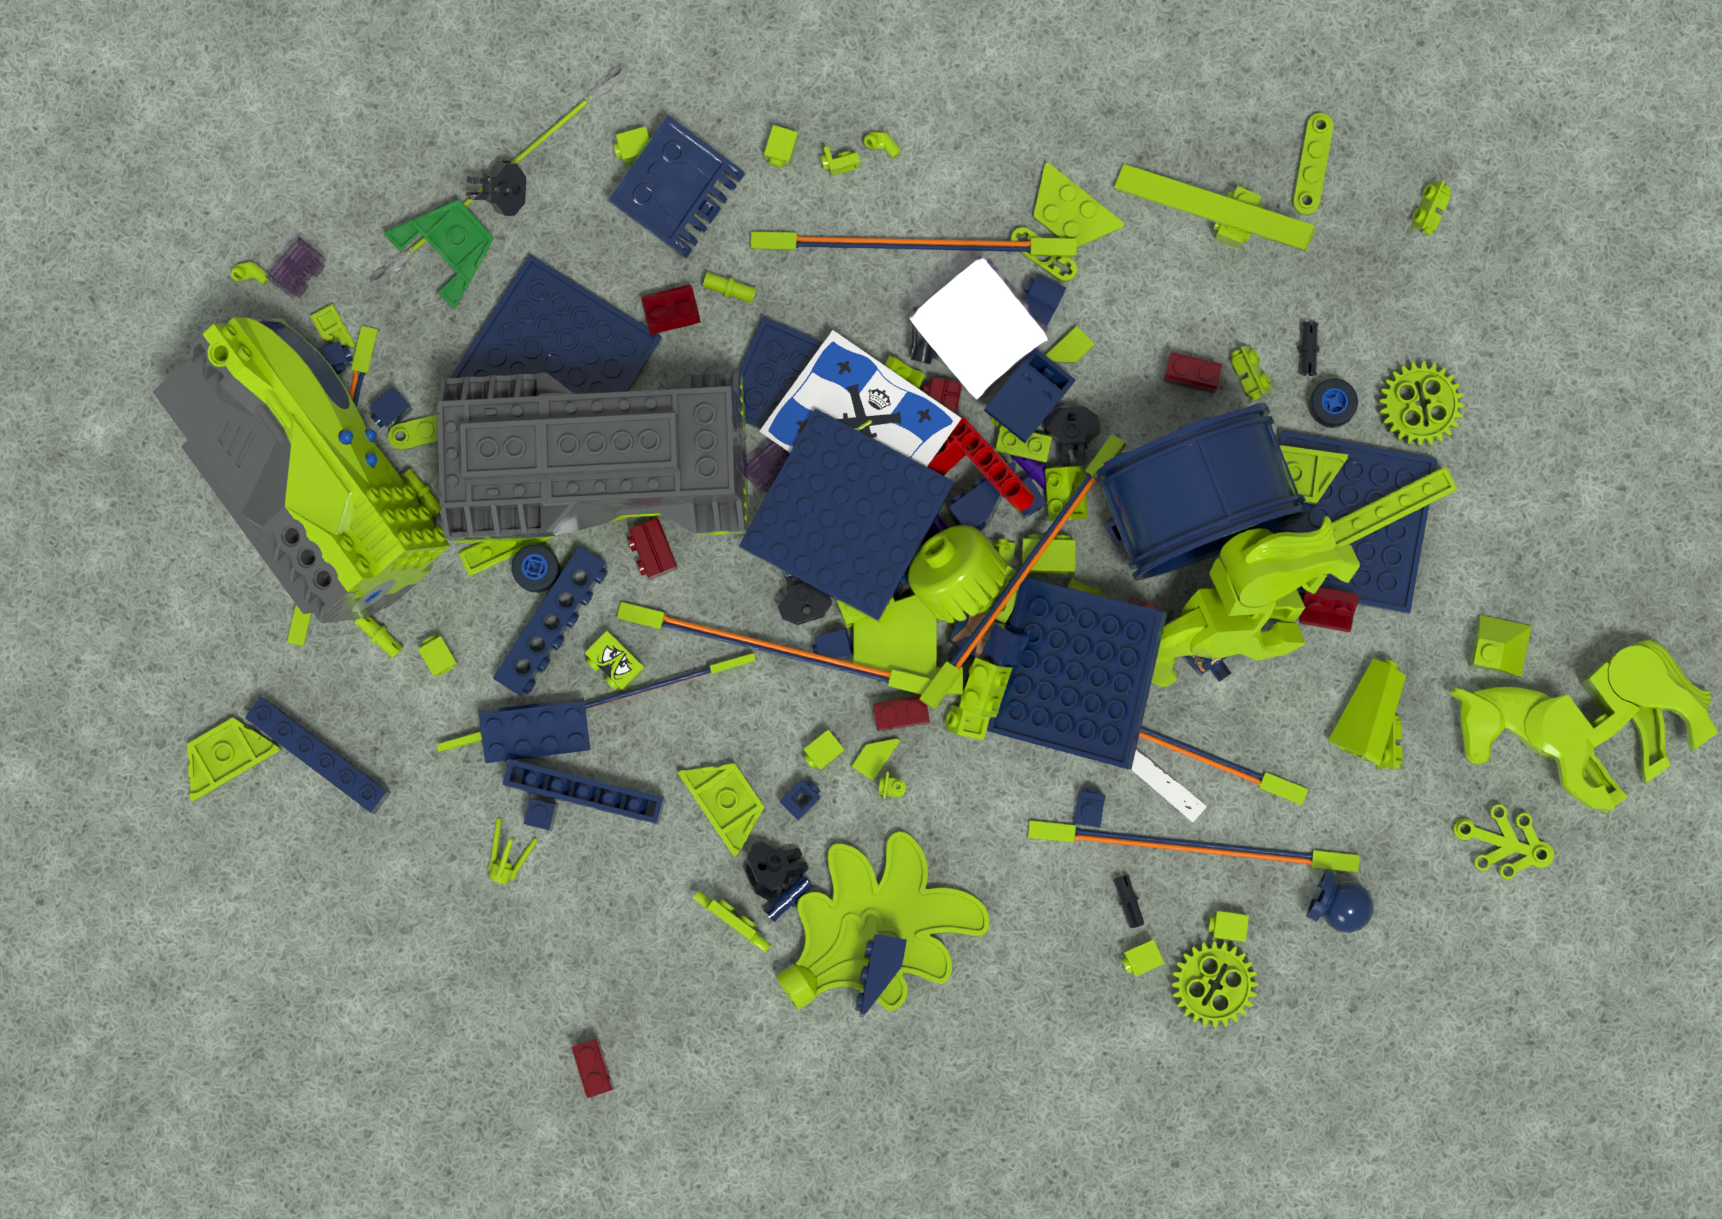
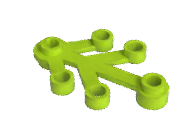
M1500 804L1494 805L1490 809V816L1493 820H1496L1503 836L1476 828L1469 819L1458 820L1453 826V833L1460 840H1468L1472 837L1501 847L1487 855H1479L1474 859V867L1479 871L1489 869L1491 864L1515 852L1525 855L1524 858L1515 863H1506L1499 868L1500 876L1506 880L1512 879L1517 872L1531 865L1536 868H1545L1554 859L1553 848L1548 843L1539 841L1532 827V817L1527 813H1521L1515 818L1516 826L1522 829L1529 843L1527 845L1518 841L1506 817L1507 810ZM1495 808L1502 809L1503 815L1500 818L1494 815ZM1521 816L1527 817L1528 824L1526 826H1522L1519 823ZM1463 824L1469 826L1468 834L1461 832L1460 828ZM1538 850L1545 852L1546 856L1543 860L1537 858ZM1480 858H1484L1487 861L1486 867L1481 868L1478 866ZM1506 866L1512 869V874L1509 877L1503 873V869Z

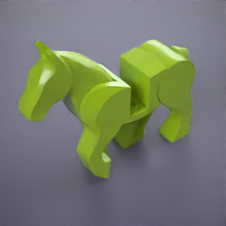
M1328 516L1323 517L1321 527L1312 532H1282L1274 534L1268 529L1258 528L1245 531L1230 539L1222 547L1220 558H1216L1210 570V576L1216 588L1198 589L1182 609L1181 615L1164 625L1151 683L1160 687L1173 684L1177 680V672L1174 665L1176 658L1180 656L1197 655L1209 659H1219L1240 654L1258 661L1286 655L1305 645V640L1298 623H1295L1305 609L1297 588L1302 586L1305 590L1315 594L1327 577V574H1331L1339 580L1349 583L1360 567V563L1351 545H1344L1340 548L1336 547L1334 529ZM1275 618L1283 621L1276 622L1271 630L1261 632V628L1268 619Z
M1651 640L1637 642L1610 655L1580 682L1603 713V715H1599L1591 722H1588L1568 694L1551 698L1544 693L1518 687H1494L1475 692L1454 688L1450 693L1460 701V726L1464 754L1469 763L1473 765L1487 763L1491 756L1494 740L1505 729L1521 740L1531 751L1555 760L1561 788L1586 808L1600 811L1601 815L1613 810L1616 805L1628 796L1620 789L1601 761L1595 756L1594 748L1614 736L1630 720L1634 724L1640 740V771L1643 784L1649 782L1670 766L1665 748V723L1662 710L1672 711L1684 720L1687 730L1688 749L1690 751L1697 749L1719 732L1711 721L1707 710L1711 704V692L1709 690H1700L1693 685L1684 675L1669 651Z

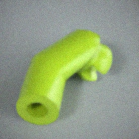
M870 132L864 137V145L867 148L885 149L892 159L902 152L901 148L886 132Z
M254 262L235 265L230 272L232 279L235 281L254 278L263 286L271 279V275Z

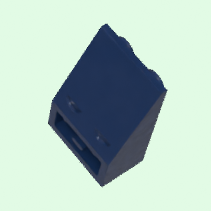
M1034 348L986 406L984 411L1025 443L1065 396L1076 380L1037 348Z
M1012 461L1008 465L1015 472L1016 464ZM985 477L972 485L973 490L965 495L962 492L950 501L952 505L949 506V515L957 526L968 525L977 528L979 531L989 526L1003 496Z
M875 934L872 940L868 939L864 957L869 958L868 967L863 966L860 977V984H864L863 993L857 995L855 1010L860 1011L859 1017L863 1018L901 969L906 939Z

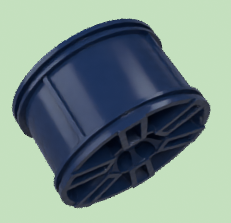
M1256 403L1247 408L1232 411L1211 419L1207 417L1180 427L1176 432L1156 439L1132 451L1117 455L1103 463L1104 466L1093 474L1095 481L1100 482L1098 489L1104 492L1130 558L1129 568L1137 569L1132 574L1134 580H1144L1163 575L1220 554L1222 547L1238 534L1258 528L1274 532L1310 512L1308 505H1300L1305 501L1304 495H1299L1271 426L1274 423V419L1272 416H1267L1270 413V409L1266 403Z

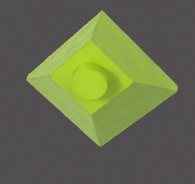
M1479 615L1469 667L1522 677L1532 626Z

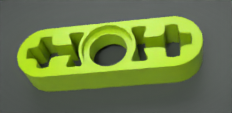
M1021 227L1012 233L1011 241H1018L1016 236L1022 237L1024 234L1028 235L1027 241H1030L1031 238L1041 237L1030 229ZM1018 252L1060 282H1070L1076 276L1077 265L1069 257H1060L1057 261L1063 267L1066 264L1070 265L1069 271L1072 274L1066 273L1062 276L1060 275L1061 269L1054 265L1053 269L1049 268L1053 264L1055 256H1051V259L1047 262H1041L1036 256H1031L1028 252Z

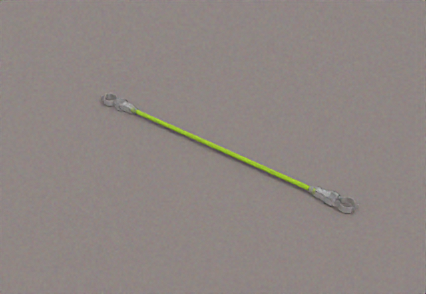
M621 64L613 68L608 77L601 78L579 105L511 163L518 164L585 105H589L591 102L598 100L602 95L610 92L614 87L613 84L620 82L626 73L629 72L626 67ZM481 187L477 192H482L483 187ZM467 199L463 205L467 207L474 200ZM423 237L412 247L401 251L397 256L389 259L385 263V267L378 269L369 280L376 287L385 283L389 275L398 273L403 268V265L411 259L415 251L427 240Z

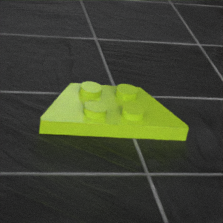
M1046 162L1033 219L1057 238L1077 239V249L1125 226L1123 221L1050 163Z
M1279 445L1299 495H1304L1305 497L1303 503L1317 504L1348 459V454Z
M233 717L187 744V757L189 758L188 777L190 778L189 797L191 802L197 801L281 751L280 747Z
M736 764L679 771L678 775L734 858L738 856L765 807Z

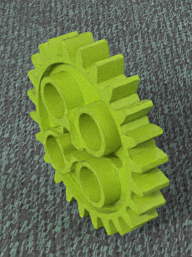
M1425 361L1421 363L1420 368H1417L1415 362L1410 364V370L1404 365L1401 366V375L1394 371L1391 374L1394 381L1388 379L1385 381V385L1389 389H1382L1380 391V394L1386 398L1378 401V404L1385 406L1379 412V415H1387L1388 417L1383 422V425L1391 423L1392 428L1389 433L1398 431L1397 440L1399 441L1405 436L1407 437V445H1410L1413 439L1416 440L1418 447L1422 445L1423 440H1426L1428 446H1431L1433 438L1441 443L1443 441L1442 433L1449 437L1452 434L1449 427L1456 429L1459 426L1454 419L1463 418V415L1457 412V410L1465 407V404L1458 402L1464 394L1456 393L1455 391L1459 388L1460 383L1452 385L1451 381L1454 375L1446 378L1444 376L1446 368L1437 372L1436 363L1430 369H1427ZM1415 382H1419L1421 401L1427 402L1424 408L1425 418L1428 422L1427 427L1423 423L1422 407L1416 406V403L1419 401V393ZM1427 383L1435 384L1438 388V393L1435 395L1428 394L1425 385ZM1400 389H1409L1412 393V399H1402L1399 394ZM1431 409H1440L1443 412V419L1435 420L1431 416ZM1408 413L1414 414L1418 419V424L1415 426L1409 425L1405 420V415Z
M1212 941L1211 949H1208L1205 943H1201V951L1192 947L1193 956L1184 953L1185 964L1181 962L1176 963L1181 971L1172 973L1173 976L1179 978L1178 982L1171 983V986L1177 987L1179 990L1172 996L1181 997V1001L1176 1006H1186L1183 1015L1187 1016L1193 1013V1023L1202 1018L1203 1027H1206L1209 1020L1212 1021L1213 1028H1217L1218 1021L1220 1020L1227 1027L1228 1018H1231L1235 1023L1238 1022L1236 1014L1240 1013L1246 1016L1247 1014L1243 1007H1253L1248 998L1257 997V994L1251 991V987L1258 986V983L1251 982L1250 979L1257 973L1248 972V968L1253 963H1243L1246 954L1243 953L1237 957L1235 955L1237 947L1234 946L1230 951H1227V943L1225 942L1221 945L1220 949L1217 948L1216 941ZM1206 959H1212L1216 963V970L1212 974L1205 973L1202 968V964ZM1224 963L1227 964L1225 972L1218 981L1221 989H1214L1207 1004L1203 1006L1202 1001L1211 988V985L1208 984L1209 979L1215 980ZM1230 972L1237 973L1240 979L1239 984L1233 988L1226 983V976ZM1193 982H1199L1203 986V994L1199 997H1193L1189 992V987ZM1217 995L1223 996L1227 1002L1226 1007L1221 1011L1216 1010L1213 1006V999Z

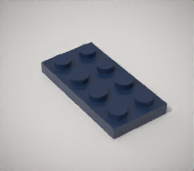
M584 698L479 711L485 763L590 750Z

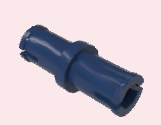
M801 874L786 890L782 889L779 899L774 900L763 910L772 921L776 922L791 906L794 908L797 905V901L814 886Z

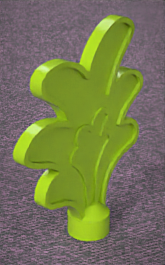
M899 831L889 837L886 844L885 871L879 885L871 864L859 850L849 845L835 844L829 849L827 857L828 869L833 885V899L831 900L827 895L820 892H810L799 899L797 912L805 932L804 950L795 964H791L776 974L775 977L790 1001L799 1011L816 1000L817 996L830 989L849 987L860 991L864 990V984H860V977L863 966L868 967L869 958L864 957L868 939L872 940L875 934L906 939L903 965L876 1000L883 1009L895 1011L905 1002L908 995V986L902 976L903 973L918 976L937 985L944 984L951 976L952 961L947 948L930 935L952 933L981 937L989 929V914L986 907L977 898L966 892L951 888L926 889L928 880L926 857L919 844L907 833Z

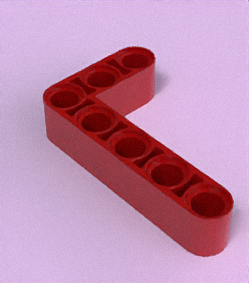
M960 417L961 420L927 467L944 476L967 455L1016 510L1022 511L1029 508L1034 500L1033 492L972 424L964 417Z

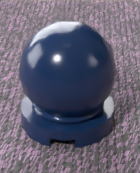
M1325 870L1317 885L1321 888L1317 900H1311L1306 917L1314 922L1324 917L1328 926L1339 932L1352 933L1361 930L1369 923L1374 912L1373 898L1369 891L1355 881L1345 880L1338 882L1336 880L1337 873Z

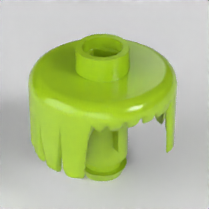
M958 525L939 532L920 548L910 564L908 581L913 592L937 619L947 621L948 623L955 622L954 618L958 621H964L967 617L963 610L970 616H975L991 607L994 598L999 593L996 583L1001 587L1004 584L1003 574L1006 575L1007 572L1005 568L1006 562L981 531L972 526Z

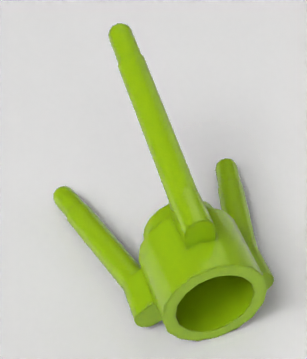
M497 818L491 859L487 869L490 871L488 879L508 885L510 879L515 880L517 872L533 850L538 839L533 838L513 869H511L513 864L507 862L513 843L512 838L508 839L501 860L497 859L502 821L501 818Z

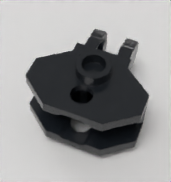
M498 160L489 173H483V176H467V183L483 184L482 192H466V199L488 201L497 213L504 216H515L525 204L526 176L516 163H511L509 160Z
M1084 406L1057 408L1045 419L1047 436L1052 437V440L1060 444L1063 467H1069V450H1078L1079 466H1086L1085 449H1087V444L1100 434L1098 415Z
M784 572L788 593L778 606L782 619L795 625H801L823 618L832 605L831 597L804 582L793 585V577ZM805 607L811 608V612L808 614L802 611Z
M764 842L752 844L745 874L754 893L768 901L779 899L783 885L789 883L790 878L804 874L809 869L807 862L789 864L802 857L801 850L796 848L783 852L782 848L775 849Z

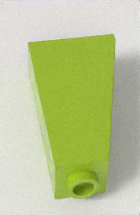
M1375 658L1372 659L1328 739L1330 743L1343 752L1377 766L1382 761L1406 679V675L1398 670L1399 665L1387 658H1385L1384 662Z

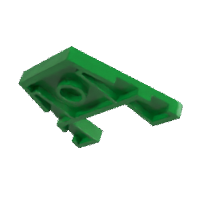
M459 200L384 233L387 239L399 251L403 250L413 239L421 234L452 267L457 275L437 293L453 310L459 304L494 240L493 236Z

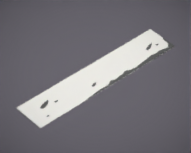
M1138 747L1136 748L1131 770L1190 821L1194 822L1207 806Z

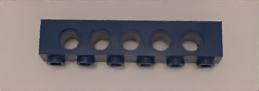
M581 546L577 548L494 675L493 679L520 697L524 693L528 695L536 684V681L533 679L539 671L542 673L545 671L551 661L548 656L553 649L557 651L565 640V637L562 636L567 627L572 628L580 616L577 614L578 610L582 605L586 607L592 599L594 593L591 590L596 583L601 584L607 576L608 571L606 567L608 565L606 562ZM584 572L588 574V581L585 585L579 586L575 584L574 579L578 573ZM566 594L574 597V603L568 608L560 605L561 598ZM552 616L558 617L560 621L559 626L554 630L547 629V619ZM538 638L545 641L544 649L540 652H534L531 648L532 642ZM523 660L529 661L531 665L529 672L519 674L517 671L518 664Z
M260 697L246 715L245 719L370 813L376 814L391 794L265 698Z
M511 759L508 761L502 784L505 787L656 825L660 823L665 799L662 797Z

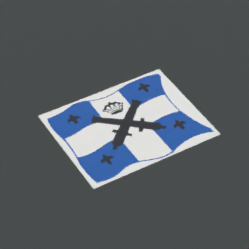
M832 330L759 432L788 452H791L814 409L833 417L855 430L868 420H872L871 424L858 431L927 467L961 418Z

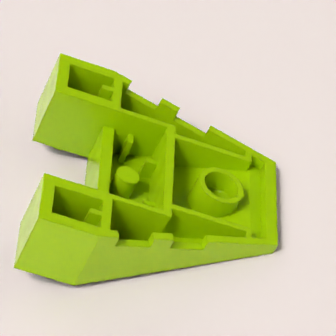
M917 595L896 601V606L885 610L879 622L867 617L853 623V663L887 672L893 669L934 679L942 668L937 667V618ZM960 667L962 673L945 696H959L963 694V667Z

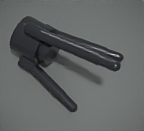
M915 306L913 308L912 340L909 353H912L911 360L931 365L932 359H938L939 351L959 315L958 310L954 311L935 348L932 349L933 343L927 342L932 318L931 316L927 317L922 340H918L917 343L918 307Z

